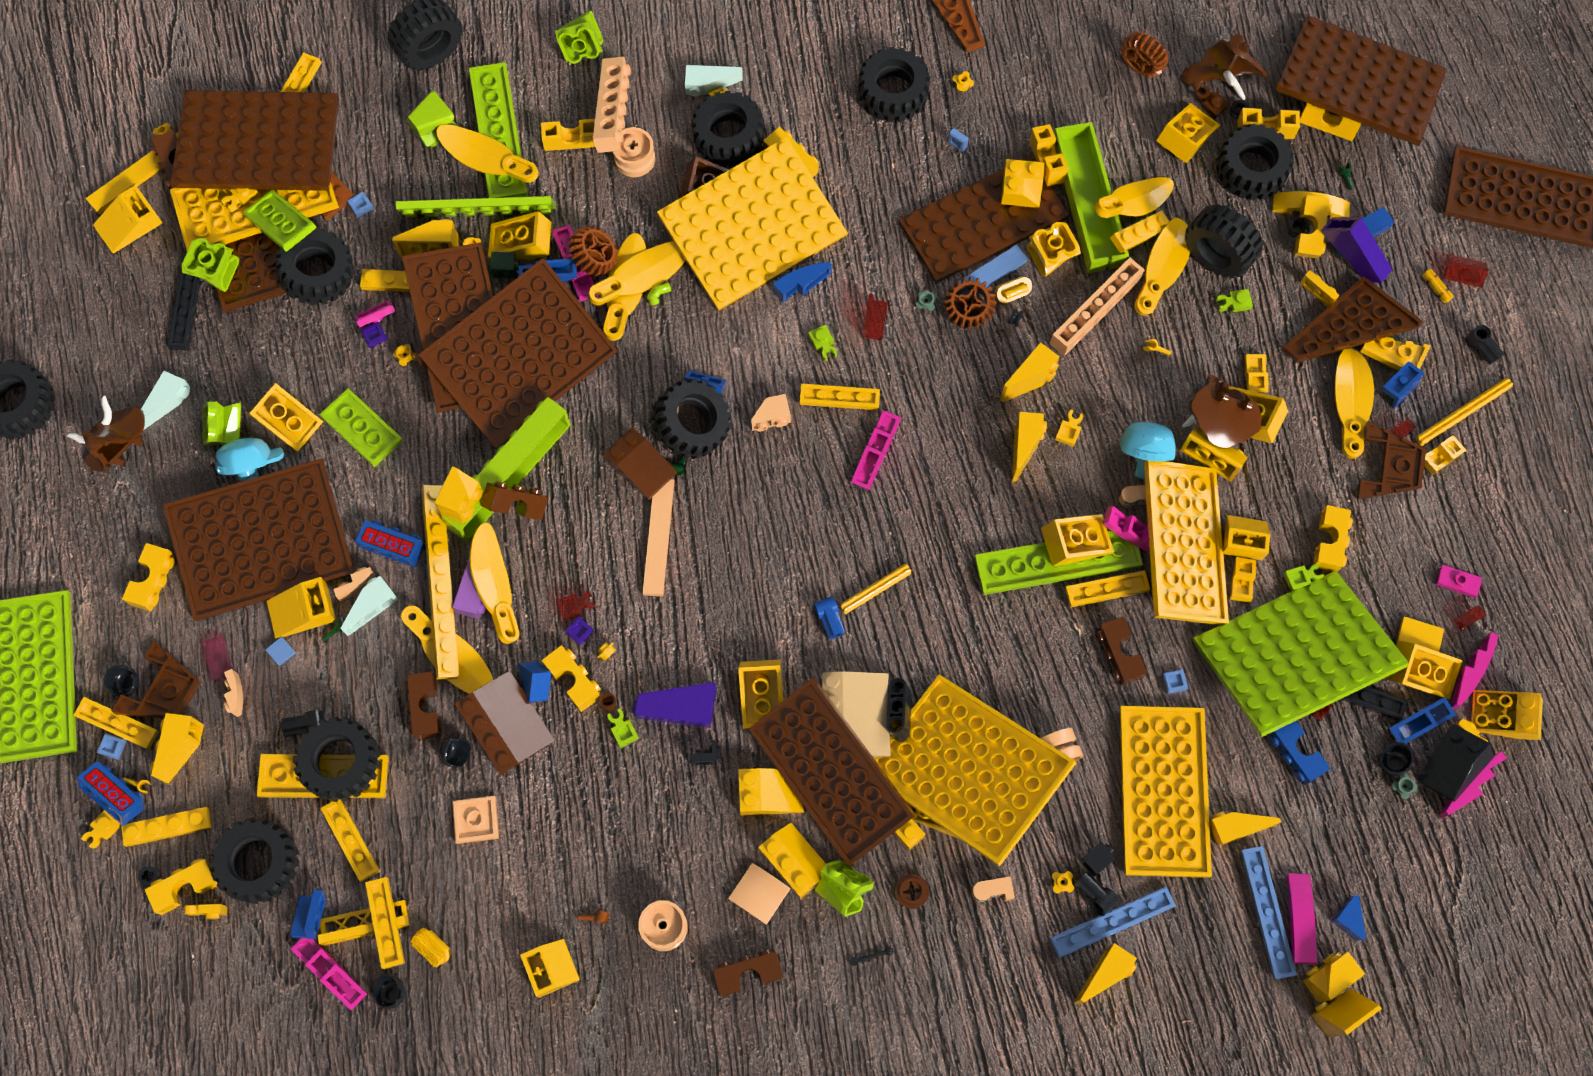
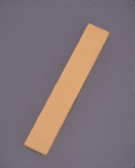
M674 479L666 483L652 497L643 595L664 596Z

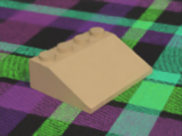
M844 671L822 673V689L873 758L891 757L890 732L886 726L889 674Z

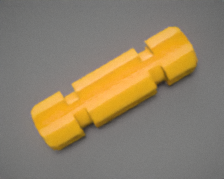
M1428 269L1422 275L1425 281H1429L1428 284L1438 296H1441L1440 299L1443 303L1452 300L1453 294L1446 290L1447 287L1438 276L1435 277V272L1432 269Z

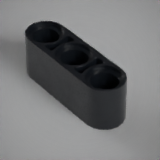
M902 678L891 680L888 685L886 726L894 740L898 742L905 741L909 737L911 725L912 694Z

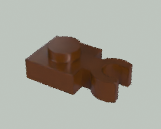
M1205 85L1201 90L1204 95L1198 91L1195 94L1196 100L1203 102L1202 108L1214 119L1229 106V103L1217 92L1212 95L1210 89Z

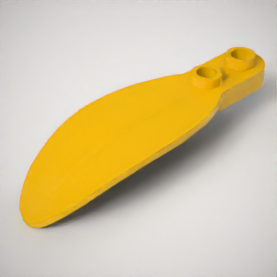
M441 125L437 128V137L443 147L455 159L471 169L493 175H510L524 182H533L538 177L539 172L534 163L515 156L510 149L495 139L454 125Z
M1157 177L1123 185L1117 188L1111 195L1100 198L1094 205L1095 212L1102 218H1109L1119 214L1126 216L1150 214L1159 208L1170 196L1174 183L1168 177Z
M1174 218L1166 224L1150 252L1145 272L1146 282L1143 284L1134 304L1136 312L1142 316H1146L1155 310L1163 291L1177 280L1188 261L1191 251L1187 248V242H1185V231L1188 225L1179 218Z
M633 233L626 238L617 254L619 257L616 261L617 264L610 272L609 277H612L616 269L625 261L647 250L645 242L639 234ZM611 286V289L617 290L615 286ZM643 293L620 295L607 302L608 312L603 329L604 334L609 340L616 341L623 336L628 315L636 308Z
M674 241L652 247L625 261L616 269L612 277L593 285L588 292V299L594 305H603L620 295H635L649 291L654 286L661 285L667 281L686 260ZM611 286H615L617 290L611 289ZM595 294L600 295L601 298H596Z
M1344 349L1341 352L1335 374V402L1339 419L1343 425L1342 452L1350 459L1357 458L1364 451V427L1369 420L1374 400V382L1370 367L1366 359L1354 349ZM1352 425L1357 427V431L1352 429ZM1354 444L1357 450L1352 449L1351 445Z
M482 523L475 531L471 542L470 571L477 593L492 615L498 638L505 644H511L519 638V629L511 608L512 597L509 578L496 534L489 523Z
M408 606L402 611V621L421 640L424 652L435 667L432 621L418 607ZM410 614H416V619L409 620ZM430 628V634H423L424 629ZM455 634L459 677L447 680L462 691L471 694L493 681V677L487 665L474 648Z

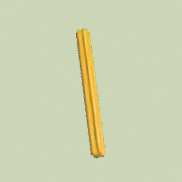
M1509 378L1503 379L1419 434L1415 438L1416 442L1423 446L1510 389L1513 383Z

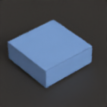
M953 128L949 133L948 143L964 152L969 138Z
M363 191L347 200L348 205L357 218L374 209Z
M283 637L266 649L279 666L296 654Z
M1183 669L1162 674L1167 694L1188 690Z
M105 733L97 753L119 760L127 740Z

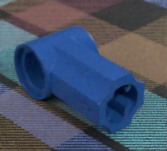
M831 596L814 602L813 605L817 617L822 621L828 639H835L845 634L834 597Z

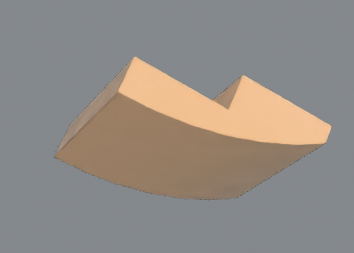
M752 863L728 899L767 925L790 888Z

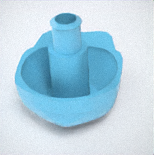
M1146 421L1130 424L1125 429L1120 441L1122 452L1135 457L1137 466L1134 475L1139 479H1145V460L1170 461L1175 459L1176 446L1172 431L1155 422Z
M238 439L223 445L217 451L215 469L218 474H237L239 481H245L258 477L257 468L279 461L284 457V452L281 447L270 450L268 444L262 439Z

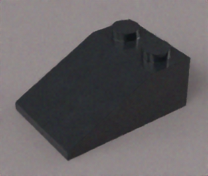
M1454 724L1440 739L1418 781L1455 802L1494 758L1491 744Z

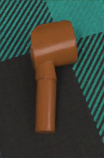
M599 909L596 916L578 915V920H591L601 924H605L609 918V913Z

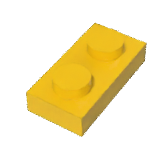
M1311 270L1304 275L1300 282L1303 287L1327 307L1339 297V294L1333 287L1328 286L1319 275Z

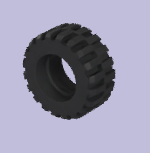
M415 0L408 7L405 6L403 11L398 12L395 20H392L391 28L388 29V43L406 67L414 70H426L428 67L433 68L436 64L444 62L443 60L449 58L451 53L457 49V44L461 42V36L463 35L462 23L443 0Z
M889 47L888 50L884 48L878 50L877 54L875 52L869 55V59H865L859 71L858 96L865 110L868 109V113L871 116L876 115L877 119L882 121L887 119L888 122H893V120L902 122L904 118H913L914 113L918 114L927 102L930 86L928 67L925 63L923 64V59L920 56L916 57L914 52H907L905 48L895 49V47ZM896 76L907 81L911 87L901 93H889L882 90L877 83L885 77Z
M725 91L722 94L717 92L714 93L715 96L711 97L709 95L706 97L705 102H700L697 109L694 110L693 119L691 120L693 139L697 151L701 153L704 159L707 160L709 158V162L719 163L720 166L726 167V164H731L732 167L736 166L737 163L746 161L748 156L750 158L753 157L755 151H760L765 133L763 116L757 103L751 101L749 96L745 95L743 97L740 92L731 93V91ZM726 120L738 121L745 126L741 133L729 138L719 137L711 132L714 126Z
M1249 124L1248 127H1238L1237 130H1233L1229 134V137L1225 139L1216 163L1218 178L1220 180L1223 179L1222 185L1225 188L1228 187L1230 189L1229 192L1232 194L1236 193L1243 199L1248 197L1249 200H1256L1259 197V200L1266 199L1267 196H1273L1283 187L1294 164V153L1292 149H1289L1291 144L1288 140H1284L1285 136L1281 132L1278 134L1275 132L1276 129L1272 127L1270 129L1266 128V125L1260 124L1256 126L1255 124ZM1243 153L1259 154L1267 160L1270 170L1264 172L1250 170L1241 162L1239 155Z
M1220 204L1209 205L1203 208L1185 231V242H1187V248L1191 250L1192 256L1196 257L1197 261L1203 264L1207 270H1211L1214 274L1222 275L1225 278L1243 276L1261 255L1263 241L1262 237H1259L1258 229L1254 228V224L1251 221L1249 222L1246 216L1239 214L1234 208L1230 209L1229 206H1221Z
M321 228L313 230L287 252L281 247L277 250L276 268L278 281L281 283V288L284 292H288V295L293 299L298 298V302L304 304L305 302H310V305H316V303L328 304L329 300L332 302L337 300L338 295L343 296L346 293V288H349L351 285L353 260L348 245H345V241L341 237L336 238V234L331 231L327 233L325 229ZM310 257L326 259L333 265L329 272L320 276H309L296 268L302 260Z
M13 359L5 360V363L0 361V400L7 391L15 387H26L27 389L26 397L19 407L9 412H0V437H5L6 439H14L15 436L20 439L24 438L25 434L32 435L36 433V429H41L45 426L43 423L46 420L49 421L52 416L50 411H54L55 404L52 402L55 401L52 385L34 366L26 364L21 360H16V362Z
M696 379L681 380L671 385L659 396L653 406L654 411L651 413V420L654 421L652 429L657 432L655 437L658 441L661 440L663 442L662 447L665 450L669 448L672 450L671 454L675 456L681 454V458L684 459L689 457L697 459L701 456H706L722 444L721 442L728 436L727 432L731 428V423L728 422L731 420V413L727 411L730 408L728 402L723 401L724 396L721 392L718 394L715 391L716 387L713 385L707 386V382L700 380L698 383ZM679 404L691 405L702 414L705 422L704 434H693L681 425L677 415Z
M331 717L330 721L326 719L319 720L318 726L312 724L308 727L310 731L306 735L302 733L300 736L302 742L300 745L296 744L294 749L297 752V756H293V763L296 765L294 771L299 777L300 783L319 798L328 799L331 802H337L338 799L348 801L350 796L355 798L360 796V791L363 788L367 790L371 786L368 784L369 781L376 779L378 774L375 773V770L380 769L381 762L378 760L380 750L376 747V740L361 724L356 721L353 722L349 718L343 717L339 719L338 717ZM338 741L351 743L355 748V760L349 771L340 777H325L319 768V761L323 751L329 745Z
M247 818L243 823L240 821L233 823L234 828L230 829L227 827L223 831L224 836L222 838L218 837L214 842L218 844L216 849H211L210 855L214 857V860L209 862L210 869L214 870L211 876L214 881L218 882L217 887L229 897L251 904H258L259 901L268 902L271 900V897L277 898L282 894L281 890L283 888H289L291 885L289 883L290 878L295 879L297 874L294 868L299 866V859L296 858L299 851L298 847L294 846L295 840L292 836L288 835L284 828L262 818H257V820ZM253 842H266L272 851V862L268 871L254 881L243 879L239 875L237 867L241 852Z

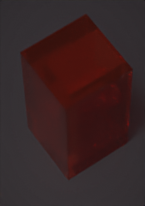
M1407 418L1390 430V432L1400 438H1404L1413 432L1416 426Z
M1477 605L1456 618L1454 622L1462 631L1485 617L1486 614Z

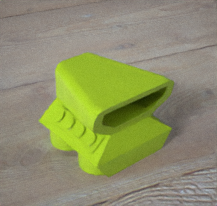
M592 11L585 12L555 31L556 39L566 62L575 64L579 63L582 58L594 59L600 53H603L600 46L603 44V37Z
M434 90L410 113L408 120H406L411 130L425 147H434L439 143L437 137V128L439 126H457L453 121V113Z
M204 238L192 240L182 263V273L199 277L220 291L226 292L239 264V258L236 255H232V248H228L222 243H210Z
M215 401L207 402L203 405V445H225L240 439L241 403L223 407Z
M837 860L827 863L821 870V879L815 892L846 917L862 910L864 903L862 895L873 889L874 882L867 875L856 871L852 865L848 867L844 861Z

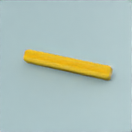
M907 564L902 565L840 604L841 610L844 614H847L911 574L910 567Z

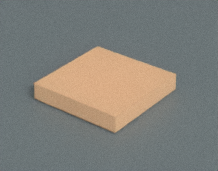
M495 795L452 801L456 844L499 839Z

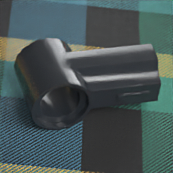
M1478 325L1467 335L1466 341L1468 345L1476 348L1489 365L1504 355V352L1492 339L1491 330L1487 326Z
M322 710L305 712L301 716L283 718L281 722L283 736L290 737L302 735V733L307 734L310 731L308 727L312 724L318 726V721L324 719V712Z
M1089 872L1085 873L1074 885L1090 901L1091 908L1100 916H1105L1119 902L1115 892L1110 888H1104Z

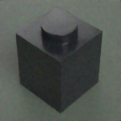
M1100 842L1080 862L1095 877L1116 859L1113 855L1115 852L1107 843L1104 845L1103 842Z

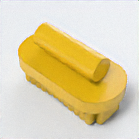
M1020 276L996 286L994 292L997 300L1006 304L1029 294L1032 289V283L1027 277Z
M421 928L410 941L412 943L411 946L423 955L433 967H438L449 960L450 948L432 930L428 931L425 928Z

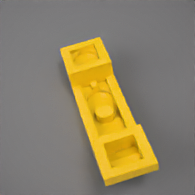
M1305 191L1279 192L1273 195L1272 212L1292 214L1293 211H1301L1302 198L1310 195L1330 198L1329 204H1332V210L1329 219L1332 217H1349L1350 202L1336 196Z

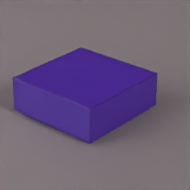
M379 322L361 329L370 348L388 340Z
M580 617L565 630V633L579 646L594 632V629Z

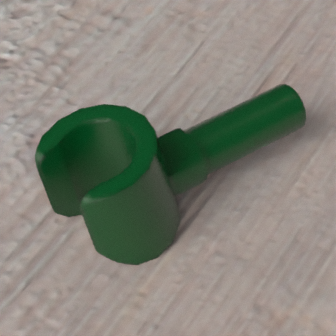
M1347 162L1346 169L1340 164L1338 174L1344 177L1348 189L1352 190L1353 185L1349 175L1352 165Z
M681 458L679 464L672 463V467L677 471L676 475L680 476L683 474L686 459Z
M342 617L333 621L335 628L331 629L321 639L325 642L337 632H343L341 626L345 619Z

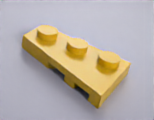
M1385 337L1364 343L1360 352L1397 371L1408 361L1420 369L1431 345L1423 344V346L1413 344L1411 341L1399 342L1393 338Z

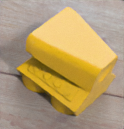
M1055 222L1052 227L1039 229L1035 234L1029 236L1031 242L1027 244V251L1042 277L1048 276L1067 259L1081 254L1079 244L1065 222Z

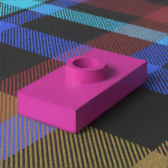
M387 300L356 314L354 317L360 328L368 323L381 321L384 316L395 312L391 301Z
M1442 565L1439 569L1436 585L1476 598L1479 593L1482 577Z

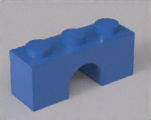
M1294 721L1268 734L1269 740L1273 746L1278 747L1281 751L1284 762L1291 765L1297 780L1307 785L1331 768L1319 751L1310 756L1303 755L1298 751L1296 742L1305 732L1299 723Z

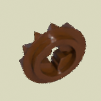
M907 874L898 880L895 886V896L898 903L905 908L916 909L923 906L927 901L929 886L921 876ZM910 882L914 889L921 890L915 893L914 901H912L910 894H903V892L909 890Z

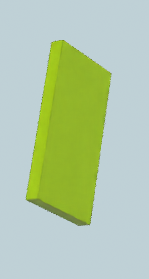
M273 189L243 212L246 219L285 252L317 228L311 220Z
M349 388L319 414L327 424L374 468L403 442V439Z

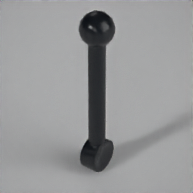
M887 947L884 951L860 958L852 957L850 964L856 966L859 962L886 954L890 956L894 950L892 947Z

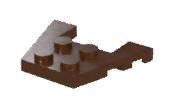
M1367 422L1364 441L1385 444L1380 483L1360 480L1357 499L1421 489L1426 449L1405 438H1400L1386 429L1379 428L1372 422Z
M153 641L144 658L162 666L141 702L120 695L111 710L113 714L165 718L166 713L182 715L198 689L200 681L157 642Z

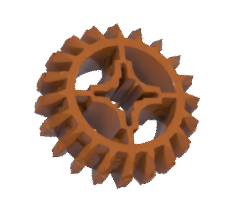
M1132 32L1123 40L1119 49L1121 52L1120 56L1124 58L1123 62H1126L1128 67H1131L1132 70L1143 76L1157 77L1168 64L1169 58L1167 57L1168 53L1165 51L1166 48L1162 47L1161 42H1158L1156 38L1151 37L1150 34L1146 35L1145 32Z
M586 225L575 231L571 236V241L568 244L570 250L568 252L572 254L571 259L575 260V266H579L581 271H586L587 275L592 274L593 277H601L611 272L617 264L616 261L619 258L617 252L619 250L614 248L616 243H613L611 241L612 237H608L606 231L602 232L600 227L595 228L594 225Z
M970 276L968 282H966L963 277L961 278V284L955 281V287L949 286L948 290L951 293H945L947 300H944V305L948 306L945 308V312H951L948 315V319L955 317L953 324L956 325L959 321L961 322L960 328H963L964 324H968V329H971L972 324L979 328V321L985 325L986 319L991 320L992 318L990 313H995V308L991 306H996L997 304L995 300H992L996 295L995 293H990L992 291L991 286L985 288L986 281L979 284L980 278H977L976 282H972L973 278ZM971 289L968 295H957L963 290ZM977 291L982 294L986 304L977 299ZM973 295V304H971L969 310H967V302L971 299V296ZM954 301L963 307V315L957 311ZM972 311H983L977 316L969 317Z

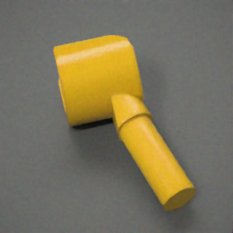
M1145 340V342L1150 344V347H1143L1144 351L1155 350L1168 356L1171 355V351L1159 346L1157 340Z
M123 778L127 784L137 787L144 794L148 793V791L142 790V785L145 783L152 785L147 780L139 782Z

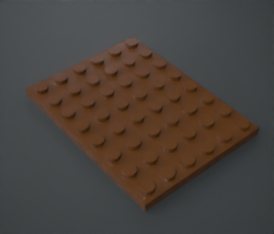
M1307 15L1276 87V91L1419 146L1425 134L1447 68Z
M185 90L171 178L172 187L329 191L339 104L338 93Z
M542 258L418 354V356L496 449L509 439L515 430H519L523 425L524 419L535 412L539 402L544 401L547 397L555 402L617 353L618 350L545 259Z
M322 458L163 504L193 621H200L267 601L302 582L322 577L327 583L355 573L325 463Z

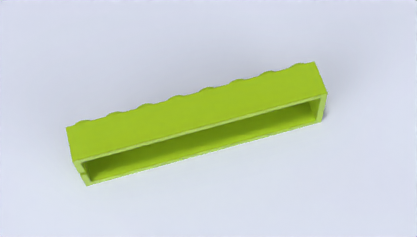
M1088 122L1055 128L1056 154H1063L1068 166L1064 186L1087 272L1105 271L1106 267H1108V270L1120 268L1129 259L1128 250L1120 254L1110 239L1113 234L1122 230L1119 217L1116 215L1102 218L1096 214L1094 205L1100 198L1109 196L1112 192L1093 123Z
M549 397L539 402L535 412L532 415H528L519 430H515L510 435V440L498 448L494 458L488 460L484 464L483 470L478 475L472 477L479 482L483 492L481 499L478 502L476 501L473 507L474 512L471 519H467L464 525L441 516L451 532L465 543L473 537L479 525L485 523L494 513L481 506L487 482L495 484L496 481L507 483L510 487H513V484L519 485L571 426L567 411Z

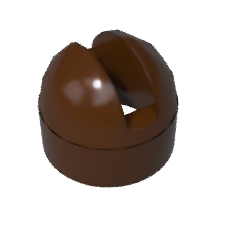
M605 693L600 697L599 702L602 709L605 711L615 709L617 701L613 694Z

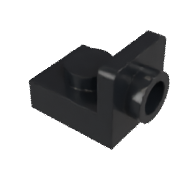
M716 740L712 741V753H708V750H696L695 753L691 754L692 766L717 765V759H721V746H717Z

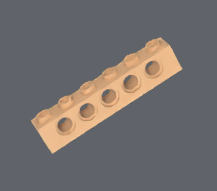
M625 57L602 59L593 141L598 153L620 151L621 142L624 140L622 129L625 128V102L628 101L626 90L629 88L628 75H631L630 65L626 64Z
M1129 258L1052 335L1050 345L1065 356L1140 281L1145 269Z

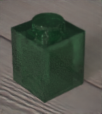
M491 252L490 270L493 278H516L520 260L516 258L515 252Z

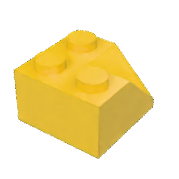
M1006 159L1003 172L1001 204L1039 208L1044 163Z
M452 466L435 501V505L443 517L465 525L467 519H471L474 512L473 507L476 501L478 502L481 499L483 491L478 481Z
M1337 952L1322 960L1324 964L1321 967L1317 968V966H1314L1305 973L1307 977L1302 981L1318 1002H1324L1335 998L1364 976L1365 973L1349 952L1342 954Z

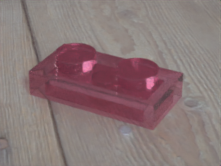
M221 635L202 641L212 680L217 681L226 678L224 672L233 669L225 637Z

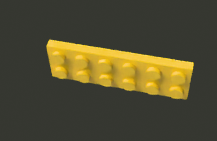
M261 754L257 797L319 798L307 790L295 774L294 768L296 765L293 763V756H297V754ZM321 755L319 761L320 772L328 778L340 777L352 767L355 755ZM380 755L378 757L381 763L380 769L375 770V773L378 774L376 779H371L368 783L371 786L367 790L363 788L360 791L361 795L356 798H386L388 755Z

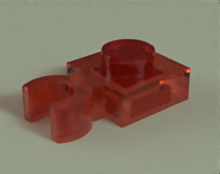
M591 592L584 593L581 598H578L575 593L557 599L562 619L566 620L583 614L581 608H594V602L586 603V599L592 597Z

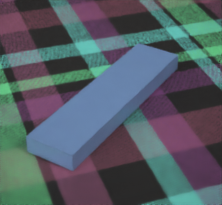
M1015 245L966 276L965 280L968 282L971 276L973 278L972 282H976V279L980 278L979 284L986 281L985 288L1025 264L1028 258L1018 245ZM971 289L963 290L959 294L968 295Z

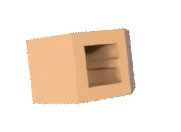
M786 394L768 397L764 400L751 419L752 431H765L768 427H784L791 423Z

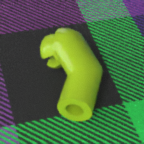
M669 282L654 286L647 295L650 305L659 304L658 297L661 294L671 292Z

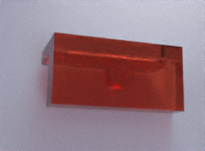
M1447 254L1448 264L1443 274L1444 279L1483 287L1489 271L1485 262Z
M870 293L863 338L882 340L888 302L873 300V294Z

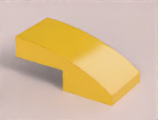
M1266 354L1244 355L1247 390L1268 393Z
M1453 435L1425 455L1424 466L1433 475L1463 454L1466 449Z
M1235 558L1230 593L1231 600L1251 603L1253 599V581L1256 578V560Z

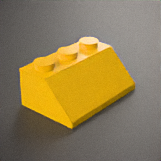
M1197 425L1180 449L1181 452L1202 465L1216 469L1218 475L1232 482L1248 458L1240 449L1219 447L1212 444Z
M792 823L774 833L758 847L759 852L800 900L818 885L821 879V870L826 863Z

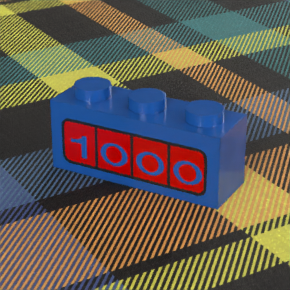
M372 520V522L364 521L355 541L359 548L414 568L416 567L425 547L419 536L412 533L408 536L395 527L390 529L383 527L384 524L376 520Z
M97 761L77 777L78 787L122 826H125L143 811L142 796L136 791L132 792L122 778H116L113 775V771L107 765L103 766Z

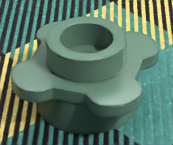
M920 291L916 307L918 309L925 308L928 311L934 310V301L937 299L936 294L929 291Z
M1407 774L1400 775V779L1392 783V789L1396 790L1402 799H1408L1410 794L1418 788L1417 784Z

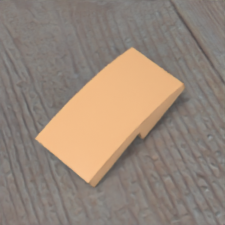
M370 567L357 569L355 573L350 574L353 582H344L338 588L333 589L335 596L340 602L362 591L367 582L376 577Z
M230 669L224 672L227 678L224 680V683L230 691L224 694L226 699L224 706L228 713L239 717L243 709L242 685L238 673Z

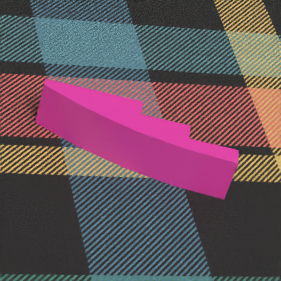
M569 224L552 231L562 259H571L572 254L568 252L570 250L568 244L574 233ZM577 266V278L571 281L581 302L588 299V292L594 285L591 275H587L586 271H581V268Z
M883 410L868 445L865 447L851 483L870 490L901 422V417Z
M1114 506L1107 507L1103 525L1136 547L1150 553L1148 525L1142 523L1134 515L1125 516Z
M1489 633L1483 637L1481 649L1471 653L1468 666H1464L1459 670L1450 705L1453 710L1464 703L1485 674L1496 647L1498 634Z
M1501 751L1495 754L1490 763L1455 802L1448 799L1439 816L1444 818L1481 796L1483 793L1478 786L1495 777L1491 768L1507 759L1504 753Z
M1288 873L1286 877L1289 892L1287 902L1290 916L1288 927L1294 964L1316 965V928L1310 874Z
M301 938L291 948L320 981L351 1011L367 995L366 991L316 940Z

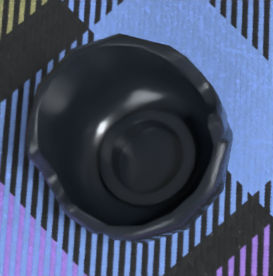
M114 665L104 675V687L117 697H120V695L129 697L136 691L139 685L138 674L128 666Z
M452 735L445 738L438 750V757L442 764L448 767H462L470 756V743L467 739L460 736Z
M1395 741L1384 746L1379 762L1382 769L1389 775L1400 776L1408 773L1411 769L1414 755L1411 748L1405 743Z
M381 974L373 981L375 987L371 995L379 1007L394 1009L403 1001L406 989L400 978L392 974Z

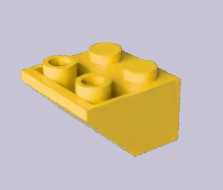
M1227 515L1223 554L1262 561L1269 553L1270 531L1267 521Z
M564 939L539 946L520 955L536 997H543L580 980Z

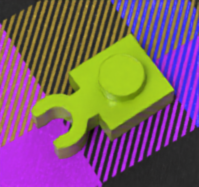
M1249 289L1230 291L1228 297L1219 295L1216 298V302L1221 301L1225 304L1219 306L1218 311L1220 312L1226 311L1229 307H1231L1232 312L1251 310L1253 307Z
M826 325L808 332L815 350L819 351L822 349L824 361H828L826 355L828 352L837 357L836 348L830 346L834 344V339Z
M1315 564L1309 570H1306L1305 565L1285 571L1283 574L1290 590L1294 591L1312 584L1311 580L1322 579L1324 577L1323 574H1314V570H1317L1320 565Z
M619 708L617 710L620 715L617 719H613L610 713L607 716L609 721L616 725L611 728V731L620 748H623L638 740L639 737L630 719L625 722L623 721L624 714Z

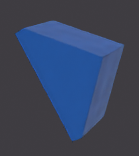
M540 662L519 663L518 667L527 702L547 701L551 671Z
M1354 895L1345 901L1331 922L1353 940L1362 941L1366 939L1361 904L1359 895Z

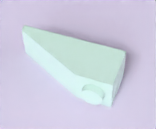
M686 65V95H707V92L743 81L742 67Z
M163 371L141 408L145 415L144 429L179 406L183 399L187 398L191 387L184 379Z
M381 576L370 579L360 592L341 626L342 631L347 636L398 600Z

